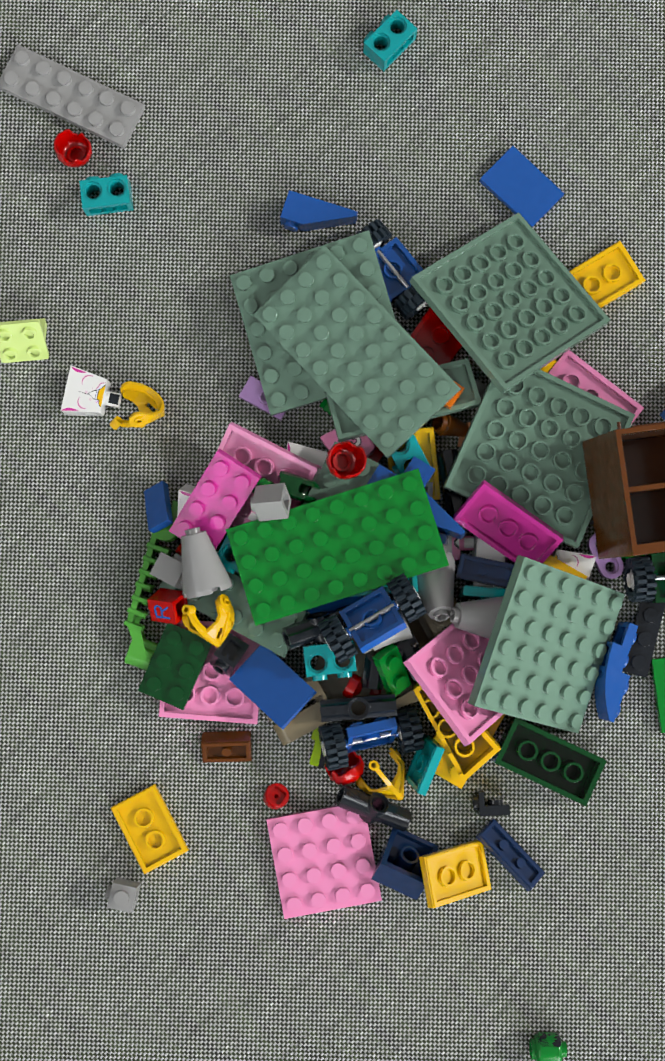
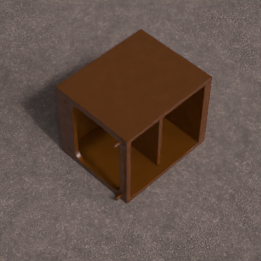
M617 422L616 430L582 442L599 559L665 552V422L635 425L632 428L624 429L621 428V422Z

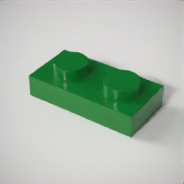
M390 644L372 657L387 694L398 696L411 685L396 645Z

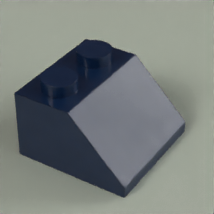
M392 828L371 879L417 900L425 889L419 857L437 852L439 846L410 832H403Z

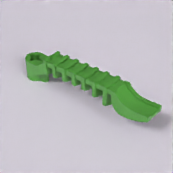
M173 500L171 507L173 523L177 518L178 501ZM173 524L156 533H152L151 539L146 545L147 552L143 556V566L139 570V580L135 583L136 590L131 597L132 604L127 610L129 613L128 618L124 621V625H127L132 638L125 657V663L145 671L150 664L158 643L145 638L144 630L146 627L140 624L141 618L144 620L147 618L148 612L139 608L140 604L148 606V598L143 596L144 591L153 593L155 588L154 585L147 583L148 578L157 580L156 577L149 574L151 566L157 560L154 557L155 552H162L168 556L172 554L173 549L159 545L158 542L159 540L173 542L178 538L169 532Z

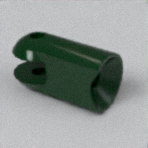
M280 471V483H285L290 498L306 503L317 500L307 496L309 487L320 490L317 482Z

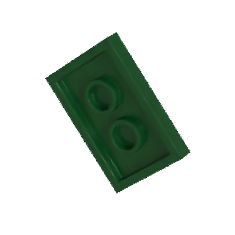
M167 623L138 691L184 710L212 644L189 630Z

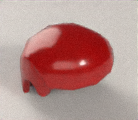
M66 129L58 133L54 139V151L62 164L68 167L79 168L89 162L92 156V147L90 141L83 133L76 134L70 129Z
M350 441L334 444L327 452V467L330 473L339 479L355 478L366 467L367 457L364 449L361 446L352 444Z
M356 752L347 754L349 758L348 767L328 771L325 763V769L333 782L339 785H348L357 781L362 776L364 762Z

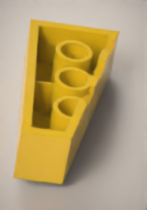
M418 683L414 686L413 690L432 723L451 762L455 766L462 782H465L501 750L499 743L485 730L471 744L464 746Z

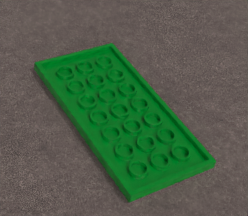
M418 468L292 508L289 511L288 519L259 521L257 519L226 529L255 626L385 586L387 582L402 573L407 578L449 565Z

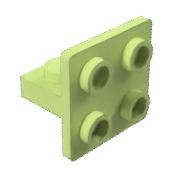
M46 319L0 322L1 362L10 363L49 359L46 344Z

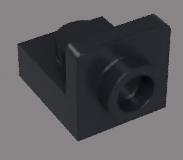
M229 633L221 646L214 652L210 664L216 672L231 676L250 645Z
M476 789V795H472L473 810H477L479 816L510 815V806L508 803H503V799H488V803H484V791L482 789Z

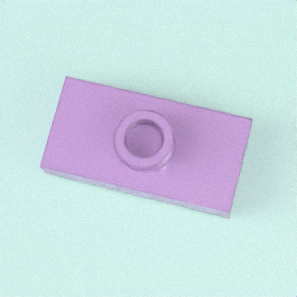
M250 376L239 398L270 415L261 381ZM286 412L273 415V417L281 421Z

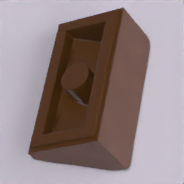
M251 731L203 732L201 738L203 763L252 761Z

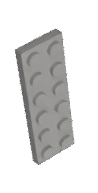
M19 44L0 77V90L125 149L145 110L144 104Z

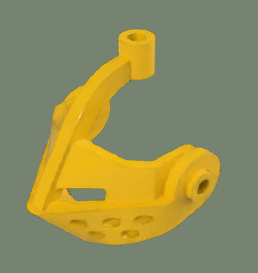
M132 381L125 382L121 385L120 392L125 399L132 401L138 407L139 412L131 414L129 420H123L116 416L109 425L115 430L120 426L143 428L147 424L165 416L164 401L156 391L144 384ZM148 403L156 409L154 412L147 406Z
M221 594L215 600L218 616L216 621L207 629L198 620L195 614V606L184 605L182 607V621L185 627L215 647H220L232 630L235 622V612L228 596Z
M391 747L389 754L398 765L397 773L392 782L380 770L379 763L372 760L369 763V768L374 772L376 771L387 786L372 789L361 777L355 784L367 794L372 795L378 792L389 799L403 800L406 775L405 763L401 759V754Z

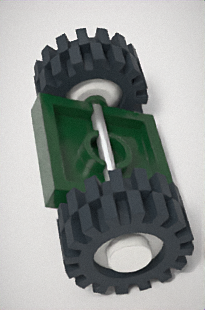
M665 553L648 554V557L626 559V562H624L625 568L623 569V581H625L624 589H626L628 600L632 603L653 601V603L665 602Z

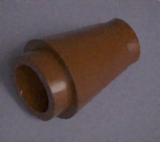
M451 414L436 417L432 420L434 432L439 436L465 437L469 429L467 423Z

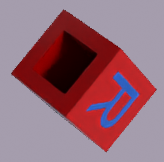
M160 588L147 599L151 621L175 625L182 620V607L188 605L187 598L183 597V593L180 590Z

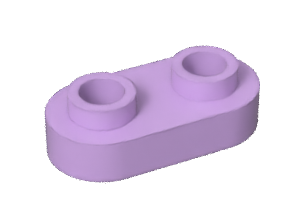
M595 534L591 535L588 539L587 547L590 554L596 556L595 565L598 572L606 579L619 577L624 569L621 557L599 559L598 550L595 545L596 536ZM608 562L613 564L612 571L606 569Z

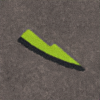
M319 728L313 730L311 737L312 740H315L309 764L323 768L325 761L320 745Z

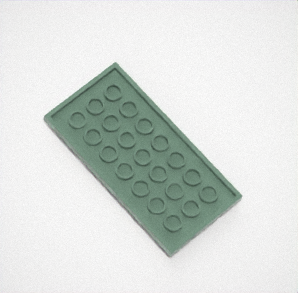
M326 246L320 249L253 314L387 458L392 456L461 390Z

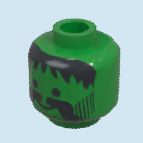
M536 1032L534 1037L529 1040L530 1059L534 1061H562V1057H567L566 1041H561V1037L557 1032Z

